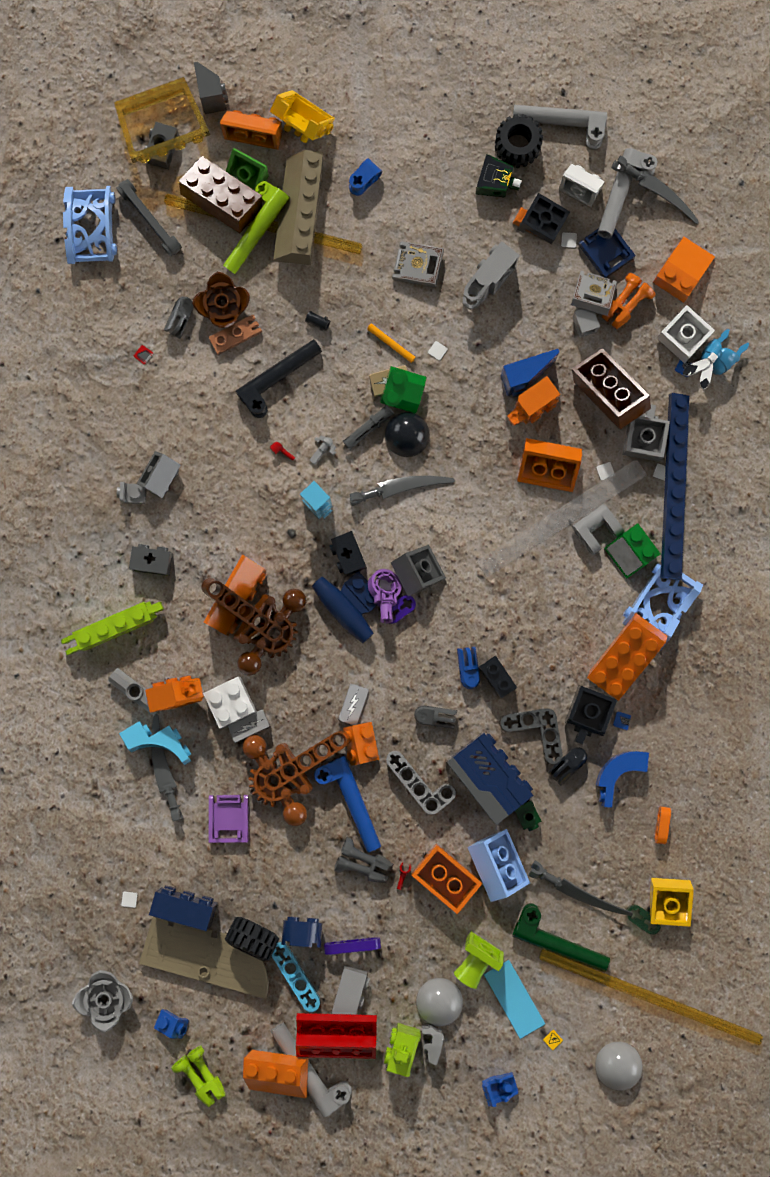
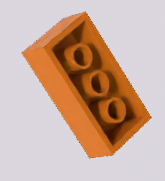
M635 613L592 667L587 678L619 701L665 645L668 636Z

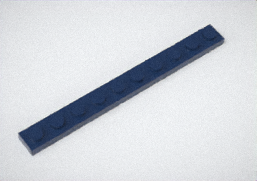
M678 393L669 394L668 421L670 424L666 445L660 578L672 580L682 579L690 395Z

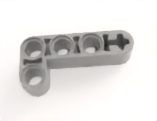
M391 751L387 755L386 762L427 814L433 815L438 813L455 798L456 791L449 784H443L432 792L399 751ZM392 754L394 756H400L398 760L401 763V765L403 764V762L407 764L406 766L402 767L399 770V772L395 770L396 768H399L396 763H390V756ZM409 769L412 771L413 776L410 780L402 778L403 770ZM416 785L424 786L425 792L422 795L414 793ZM444 788H450L452 790L451 797L443 798L441 791ZM429 800L437 802V807L433 811L426 808V803Z

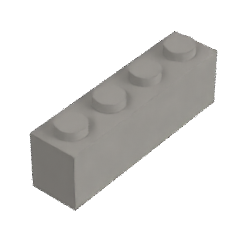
M344 966L331 1014L356 1015L357 1009H362L364 997H361L363 989L367 990L370 978L366 977L367 971Z

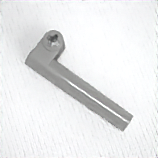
M515 104L513 109V116L518 114V117H521L522 114H525L526 118L531 116L533 122L587 128V147L598 149L602 144L607 112Z
M632 148L625 149L623 157L627 160V163H630L631 167L639 172L646 170L651 175H654L657 166V158L655 156ZM617 171L597 232L603 238H611L633 179L627 173L624 174Z
M282 1022L273 1028L271 1033L285 1055L296 1056V1040L285 1023ZM308 1060L307 1092L325 1118L349 1101L352 1088L348 1082L340 1081L327 1089ZM339 1090H340L341 1092H344V1091H345V1092H346V1093H345V1096H344L343 1093H342V1094H339V1093H338Z

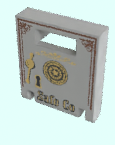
M400 242L399 247L403 249H398L394 272L400 274H393L392 279L436 287L444 249ZM430 258L437 261L434 275L427 274Z
M580 271L571 305L607 316L617 281L613 280L610 283L608 278L588 273L586 276L584 271ZM583 297H588L594 300L601 301V304L587 299H583Z

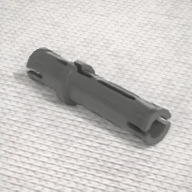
M385 405V407L375 415H371L367 422L343 440V443L351 450L372 431L380 428L381 424L394 415V413Z

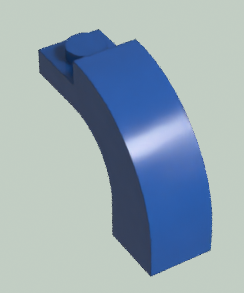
M623 752L605 763L596 781V786L603 787V790H600L599 802H602L601 806L612 808L614 786L619 776L628 771L647 772L649 752Z

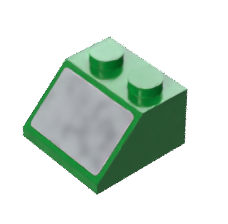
M638 523L604 547V550L626 579L661 554Z

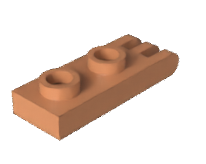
M254 315L209 336L217 355L262 333L261 328L253 330L259 326L257 321L250 324V322L256 319Z

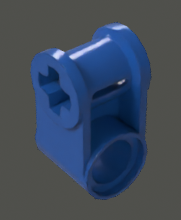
M367 158L350 176V192L356 196L362 195L379 179L383 171Z

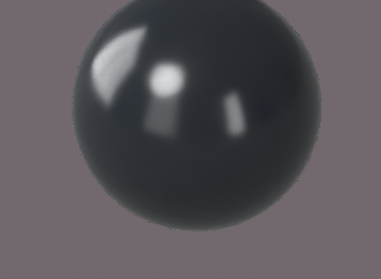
M400 413L394 416L386 426V444L393 453L401 457L416 456L423 452L429 443V427L425 420L415 413Z

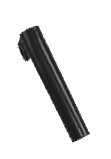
M314 339L235 391L255 418H263L268 412L266 403L260 394L322 352L320 346Z

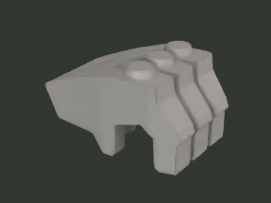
M423 1025L422 1033L432 1035L431 1039L423 1041L424 1054H428L429 1063L437 1065L444 1041L441 1028H436L433 1025Z

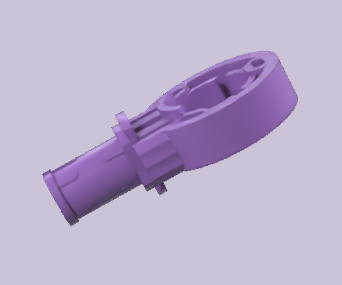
M380 569L369 578L368 590L374 597V604L380 607L381 623H384L385 620L387 624L393 622L392 606L397 604V596L401 592V582L394 572L388 569ZM378 580H386L388 583L392 581L391 591H385L380 588Z

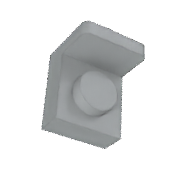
M120 482V487H117V498L123 504H146V489L137 484Z

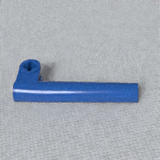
M342 756L317 768L314 772V778L319 784H327L337 780L366 851L371 852L380 848V841L346 756ZM320 770L328 772L325 781L317 777L320 775Z

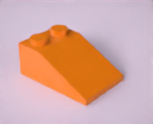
M683 237L657 274L653 283L684 303L715 256L686 237Z

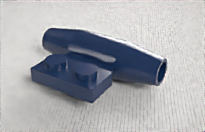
M359 571L344 583L341 591L323 576L311 586L328 612L347 632L362 644L374 634L362 614L371 612L377 604H374V597L368 590L367 579Z

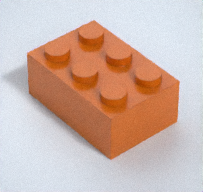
M437 843L411 873L412 877L456 914L461 911L483 884L481 880Z

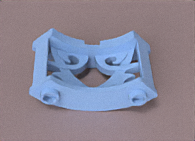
M106 186V189L73 190V187H65L63 203L66 210L63 212V228H67V239H64L68 264L88 261L112 262L114 255H117L116 243H113L112 206L116 200L115 193L111 192V186ZM80 209L81 212L75 213V210ZM88 209L100 219L99 225L90 236H88L83 227L74 224V221L82 219L87 214ZM104 230L106 231V236L102 235ZM82 232L85 240H83L82 236L76 238V233ZM100 243L106 244V253L94 254L91 245L95 244L97 249L101 250L99 247ZM87 248L89 249V252L91 253V254H77V253H80V252L86 250Z
M657 563L651 571L653 573L652 577L632 607L629 606L623 613L625 619L622 624L626 626L635 613H640L642 618L647 619L649 623L668 636L667 643L680 622L681 612L686 613L700 594L703 584L698 581L695 582L682 573L681 581L691 587V589L678 586L680 580H675L673 585L669 586L670 579H666L665 582L661 581V564ZM655 583L657 588L650 590L652 585ZM669 593L667 604L673 614L660 613L653 616L650 598ZM674 594H676L675 597H674V599H675V598H678V599H679V604H674V603H673V595H674ZM642 600H643V608L639 607V605L641 604ZM664 618L666 623L662 624L661 620L657 623L656 620Z

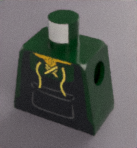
M486 154L475 194L504 198L508 188L519 191L522 180L512 177L514 168L512 165Z

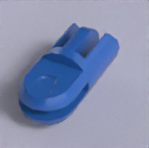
M476 646L471 647V650L469 647L463 650L462 648H457L461 683L467 689H474L480 682Z

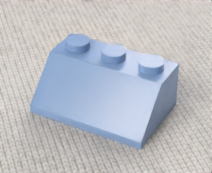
M507 829L481 839L467 847L490 902L507 898L530 884Z

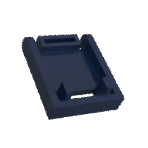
M598 229L586 236L584 241L578 242V245L599 274L607 278L632 261L636 255L616 229H614L613 235L609 239L599 236L597 233ZM618 256H621L623 260L611 268L609 263Z

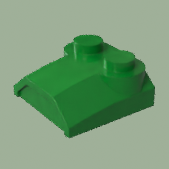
M390 366L380 403L416 413L427 377Z

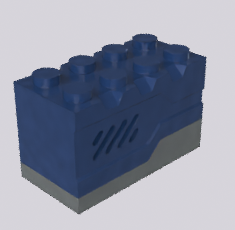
M481 733L446 760V762L493 823L497 825L534 796L531 793L533 788L526 780L522 781L518 777L521 773L515 765L507 763L508 756L502 749H496L494 738L488 733Z

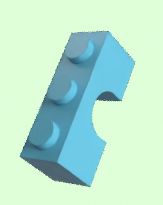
M315 481L300 493L303 503L318 519L321 517L326 518L332 512L331 508L333 506L330 497Z

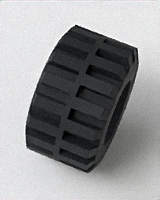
M514 114L513 118L507 117L506 122L503 120L497 129L495 139V151H497L498 158L502 157L501 161L508 162L510 165H516L515 168H520V165L526 167L528 162L532 164L539 155L543 141V135H541L542 128H538L539 123L537 121L533 122L531 116L526 118L525 114H522L521 117H518V114ZM513 135H521L528 140L529 144L525 147H515L508 139Z
M235 917L225 937V941L261 961H269L278 944L279 937L272 931L248 919Z

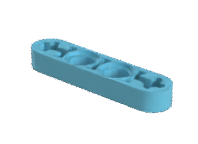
M278 942L276 947L284 948L283 955L285 958L289 955L290 959L285 960L281 964L280 961L283 958L280 954H275L277 948H275L272 958L303 1008L308 1012L316 1011L320 1006L319 995L288 945H281V942ZM287 963H293L296 966L294 973L289 974L286 972L285 965ZM298 980L306 982L304 990L296 988L295 983ZM309 989L311 990V992H309L308 994L311 999H316L314 1007L312 1005H307L308 998L306 995L303 998L301 997V995L307 993Z

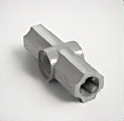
M117 668L113 671L108 682L150 713L145 692L146 688L121 669ZM137 686L140 689V694L134 697L132 689Z

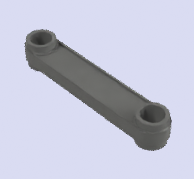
M126 179L118 184L116 189L124 200L128 198L162 240L163 243L161 245L167 254L171 257L178 253L182 248L181 244L174 236L170 237L135 194L137 190L130 180Z

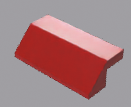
M297 1013L296 1057L376 1059L377 1015Z

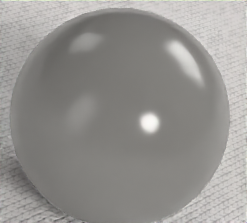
M434 978L424 983L419 989L416 997V1006L424 1021L433 1026H446L453 1023L459 1017L463 1007V997L460 989L452 981L444 978Z
M612 1042L605 1045L599 1051L595 1061V1070L599 1080L606 1087L616 1091H624L637 1084L642 1075L643 1064L638 1051L633 1046L625 1042Z

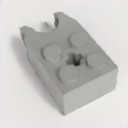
M502 241L498 246L495 244L489 252L490 256L478 264L477 272L465 286L462 304L469 310L477 308L489 294L494 295L517 267L520 255ZM466 298H467L470 302H474V301H477V302H476L475 304H473V305H470V304H468V303L466 302Z

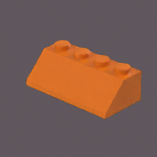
M242 555L225 586L245 601H252L257 593L255 589L258 583L262 584L266 578V569ZM231 595L226 596L225 604L230 602ZM215 602L203 623L229 636L230 633L233 634L238 626L236 623L238 618ZM245 606L240 609V615L245 613Z

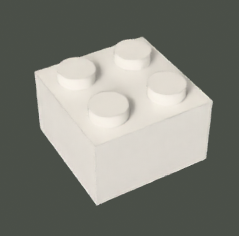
M686 305L664 328L657 339L681 361L686 363L715 330Z
M239 676L203 693L219 729L257 712Z

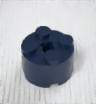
M288 916L287 920H283L281 945H286V941H289V946L312 947L313 943H317V947H321L323 923H319V919L307 918V922L299 921L300 917Z

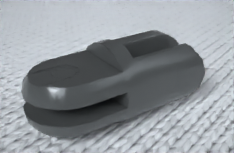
M189 297L178 298L164 328V331H169L170 334L175 335L179 339L182 337L194 308L193 301Z
M420 706L415 710V719L420 724L455 729V725L452 723L456 722V717L451 715H457V710L431 706Z

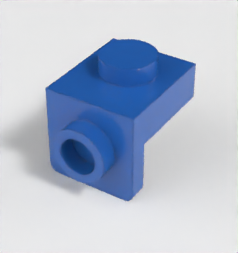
M161 1009L154 1029L171 1039H182L187 1031L189 1020L187 1018H179L166 1009Z

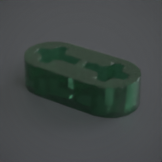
M637 904L627 907L626 910L628 911L639 909L638 913L643 916L640 920L637 917L631 918L632 916L626 915L632 923L650 935L657 934L660 931L661 925L654 924L656 926L655 929L650 928L648 930L649 926L644 923L646 919L650 921V913Z

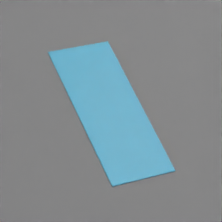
M509 960L503 963L499 971L492 969L484 974L520 1039L545 1025L544 1020Z

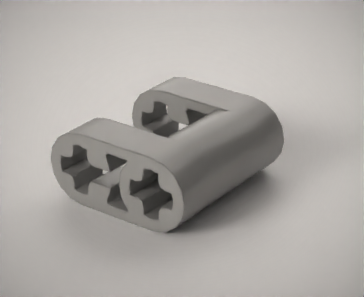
M605 504L600 505L572 526L576 535L592 555L601 550V546L592 535V532L603 524L615 538L624 533V529Z

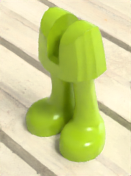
M200 1045L191 1050L187 1056L181 1057L172 1065L171 1069L174 1073L184 1072L196 1089L195 1095L207 1107H210L215 1101L209 1090L212 1091L218 1100L225 1096V1091L219 1077H214L206 1066L203 1059L204 1049ZM190 1061L194 1062V1064L197 1066L205 1082H203L201 1078L198 1076V1074L192 1067Z

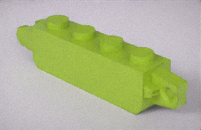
M150 601L147 603L142 602L72 632L73 635L62 639L61 643L68 644L74 640L77 643V646L65 651L66 655H71L78 651H86L152 623L157 618L156 613L165 609L162 602H157L153 605Z

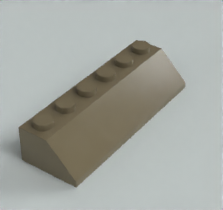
M303 150L287 157L282 191L290 198L279 213L273 261L311 265L324 165L323 152Z

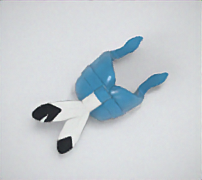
M727 329L721 334L719 339H713L708 343L702 352L700 361L687 366L683 371V375L692 376L702 371L700 385L702 389H706L711 382L712 374L721 375L726 373L732 365L740 360V355L748 349L749 342L742 345L737 352L729 348H722L721 343L729 335L730 329Z

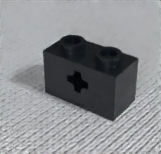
M352 531L331 539L332 544L329 547L332 555H337L339 562L336 564L340 573L344 572L346 577L367 568ZM345 550H347L349 553L352 552L350 554L349 559H347L345 556L342 557L344 555Z
M496 655L478 667L499 699H502L517 688Z

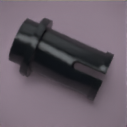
M312 311L308 312L305 319L306 323L318 327L320 331H326L331 322L328 320V317H322Z

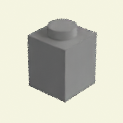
M582 308L576 309L572 318L579 338L597 333L600 326L595 312Z

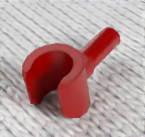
M274 442L270 446L275 455L281 451L282 454L292 461L296 458L286 451L279 442Z
M403 862L399 866L401 872L397 886L399 890L402 889L406 874L411 870V865H409L408 871H403Z

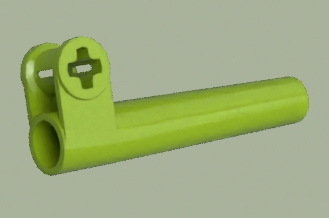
M267 181L260 182L255 188V191L262 195V200L265 201V204L223 264L224 267L234 274L239 270L290 198L281 189L274 187Z

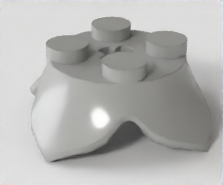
M99 970L91 975L88 985L76 993L72 1006L79 1014L89 1016L93 1026L105 1033L112 1029L119 1021L120 1015L131 1007L133 996L129 988L121 983L112 973ZM107 995L109 998L107 1003H104V1000L101 1001L102 996Z

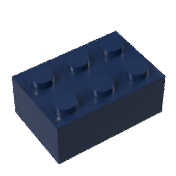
M165 885L164 888L161 887L155 892L149 916L207 931L212 926L218 903L213 901L214 898L202 896V898L195 897L193 892L184 891L181 893L177 892L175 887Z

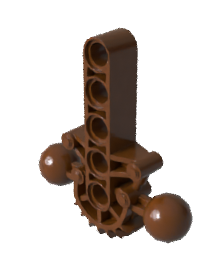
M213 578L203 581L202 591L204 594L242 621L240 628L234 634V640L241 644L252 643L255 646L251 652H245L238 658L237 665L242 674L251 676L258 673L262 666L260 658L265 651L268 652L270 658H274L275 654L281 657V651L288 653L287 647H293L291 641H296L293 634L298 633L293 628L297 624L296 622H290L288 619L292 613L299 612L305 608L307 603L306 596L301 590L290 589L285 592L282 598L283 607L278 611L275 605V598L270 595H262L257 604L252 606L223 583ZM215 583L216 589L210 593V586ZM231 595L230 602L225 604L226 596ZM245 606V613L240 615V609ZM260 617V623L255 626V619ZM274 628V634L272 636H269L270 630Z

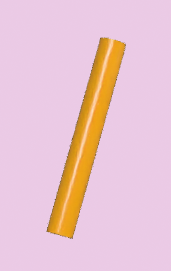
M372 323L367 327L368 331L410 363L415 360L416 357Z

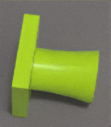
M470 931L465 944V950L470 954L454 971V975L466 986L477 989L488 965L497 971L501 969L504 952Z

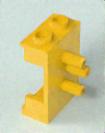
M293 90L278 94L270 109L272 114L286 122L284 125L285 131L290 132L292 127L295 128L294 134L298 137L301 136L300 140L303 143H307L309 138L315 140L329 135L334 127V117Z

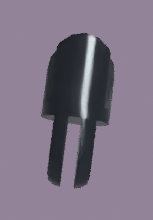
M580 747L571 749L548 773L553 775V779L555 781L558 780V784L562 786L586 763V751Z

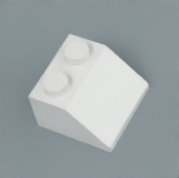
M571 164L563 174L559 190L592 207L605 181L596 174L586 172L583 167Z

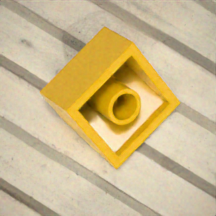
M651 878V924L691 927L694 891L691 880Z

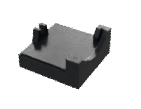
M538 193L517 230L522 233L528 230L552 245L570 211Z

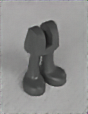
M346 837L341 854L369 864L370 867L357 864L339 855L334 871L337 873H341L344 870L355 871L367 876L368 881L387 883L389 876L377 871L376 867L391 871L394 864L379 854L372 856L359 851L354 847L353 840Z

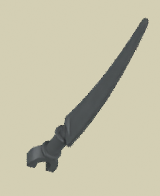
M621 155L617 161L613 162L611 167L613 170L623 172L624 174L627 173L636 178V181L639 180L638 185L652 191L674 205L695 224L699 223L696 216L678 195L655 176L645 170L639 172L634 169Z
M409 476L378 483L379 488L376 487L366 492L351 493L350 502L352 506H355L362 501L365 502L366 499L376 496L380 497L382 495L383 499H386L395 494L419 487L454 483L455 479L442 476Z
M155 714L153 717L152 735L160 731L158 714ZM151 747L153 768L160 793L165 791L164 795L167 796L173 822L182 820L184 818L179 809L180 805H177L174 795L175 790L172 789L177 787L168 766L164 749Z
M536 860L531 865L532 869L528 874L531 878L545 879L554 884V887L560 892L591 906L618 914L633 915V912L597 898L565 878L555 877L548 873Z

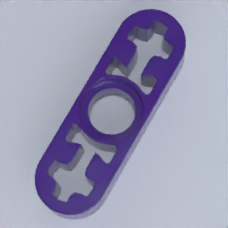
M380 937L324 943L326 955L381 949Z

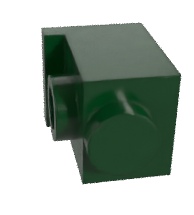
M530 799L514 811L523 830L528 829V831H532L539 827L538 823L542 822ZM527 813L532 814V819L529 821L525 819Z

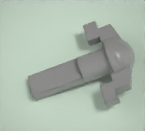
M321 435L319 438L316 437L314 439L318 443L321 441L323 443L310 458L312 463L316 464L329 447L331 448L329 452L335 455L336 446L331 438Z

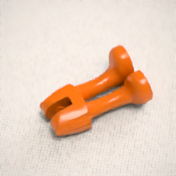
M628 273L625 277L626 287L615 301L612 300L608 315H602V318L608 322L617 313L618 317L612 323V326L616 329L631 319L630 313L642 299H653L656 295L655 291L644 282L633 298L625 306H622L630 294L642 283L641 278L633 273Z

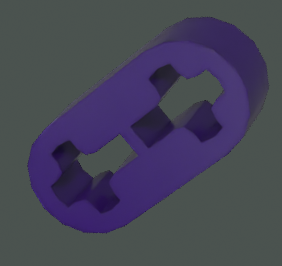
M405 595L397 600L395 606H392V612L397 609L399 612L395 615L396 619L389 624L397 623L415 609L416 601L412 596ZM403 600L412 601L410 609L408 607L400 609L404 604Z

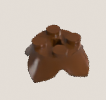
M217 271L209 278L206 290L196 294L192 304L201 316L208 318L214 326L227 328L233 325L240 314L246 310L250 301V295L245 288L236 287L228 275ZM221 300H225V303L227 302L224 306L218 305L221 303Z

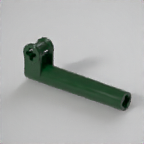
M529 903L523 907L512 937L602 972L607 971L610 957L537 928L541 920V912L538 906ZM534 910L536 915H532L530 918L528 912L531 913Z

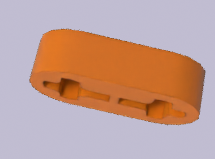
M659 807L655 843L664 845L667 843L671 818V808Z

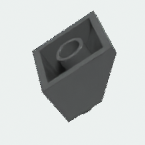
M194 62L199 96L204 113L227 111L225 103H229L225 83H221L217 74L199 62Z
M429 545L407 552L391 562L407 596L416 594L446 579Z

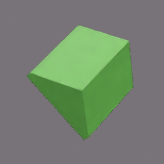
M235 148L232 149L226 172L255 190L260 182L268 179L267 166Z

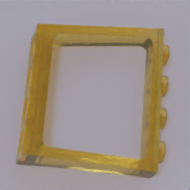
M184 77L114 102L132 163L138 161L146 163L154 155L159 157L168 154V150L174 148L176 150L184 149L187 143H200L204 140V137L210 135ZM179 95H185L200 128L146 149L135 151L126 122V115Z

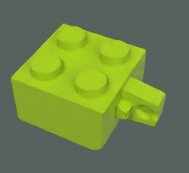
M397 1023L396 1028L391 1030L389 1038L391 1048H386L384 1064H387L386 1071L410 1077L421 1033L420 1029Z

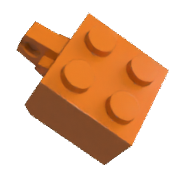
M546 376L519 395L515 409L507 416V419L513 426L521 422L525 424L531 422L533 424L541 418L540 415L544 411L548 413L556 407L561 394L548 376Z
M191 676L179 678L180 681L177 678L165 680L166 684L164 682L152 684L153 688L145 690L150 713L201 702L204 695L200 678L192 679Z

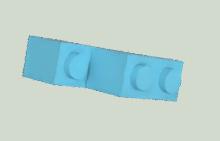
M139 721L119 733L130 752L146 747H158L174 753L184 765L191 762L189 758L191 752L186 744L182 746L179 739L182 737L176 728L173 730L170 726H167L150 737L149 735L152 732L147 724L143 726Z

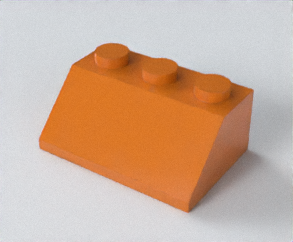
M238 110L226 111L222 117L220 126L225 140L279 150L283 126L282 121H279L277 118L270 117L268 119L257 114L247 115Z
M526 438L517 482L573 492L581 465L582 449Z
M251 1050L244 1057L243 1079L249 1090L306 1098L308 1058Z

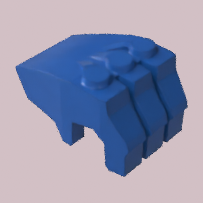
M513 1072L492 1076L482 1081L488 1106L496 1107L497 1103H506L510 1098L518 1094V1087Z

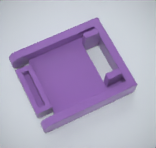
M209 795V843L248 842L249 796L244 795V803H241V795H217V803H214V795ZM219 830H238L237 838H219Z

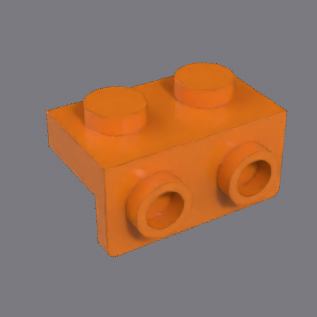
M372 722L343 728V731L347 732L350 736V742L346 747L347 758L351 766L380 760Z

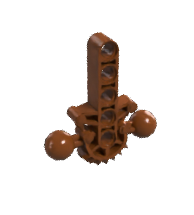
M337 731L297 757L294 756L286 743H281L276 746V751L273 753L274 756L270 759L265 754L267 750L265 740L258 735L248 736L243 743V752L248 758L255 759L259 765L258 769L250 770V773L254 775L248 779L254 781L253 784L249 785V788H255L252 795H259L257 801L264 799L263 805L265 806L270 801L271 807H275L276 801H281L284 806V821L291 826L302 825L307 818L306 807L299 802H294L291 795L294 793L306 795L312 791L313 786L305 772L345 748L350 742L349 734L345 731ZM337 735H340L344 738L343 745H339L336 743L335 739ZM321 745L326 746L328 750L327 755L320 753L319 748ZM305 755L311 758L310 765H306L303 762ZM277 758H279L281 764L279 768H277ZM288 766H292L295 769L294 775H290L287 772ZM272 776H276L278 778V785H274L271 782ZM292 782L296 788L293 789L287 783Z

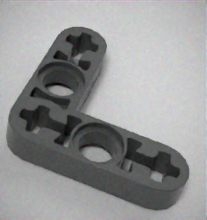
M545 708L507 714L501 718V728L509 732L540 727L545 760L550 764H556L563 758L557 717L552 709ZM546 711H548L549 715L552 714L549 723L550 725L554 724V728L543 729V725L547 726L546 720L542 719ZM527 714L531 715L534 719L533 723L529 726L523 723V717ZM516 716H520V728H518V724H512L510 729H508V726H504V722L507 721L508 717H510V720H517ZM547 731L555 733L556 738L554 741L548 742L545 739ZM557 743L558 747H554V752L558 753L559 756L555 758L556 761H553L552 758L548 757V754H551V748H546V744L553 745Z

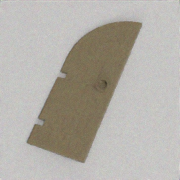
M156 917L152 918L139 964L267 999L269 980L264 962L229 945L225 941L226 933L218 932L217 938H212V929L204 931L175 922L174 926H169V921Z

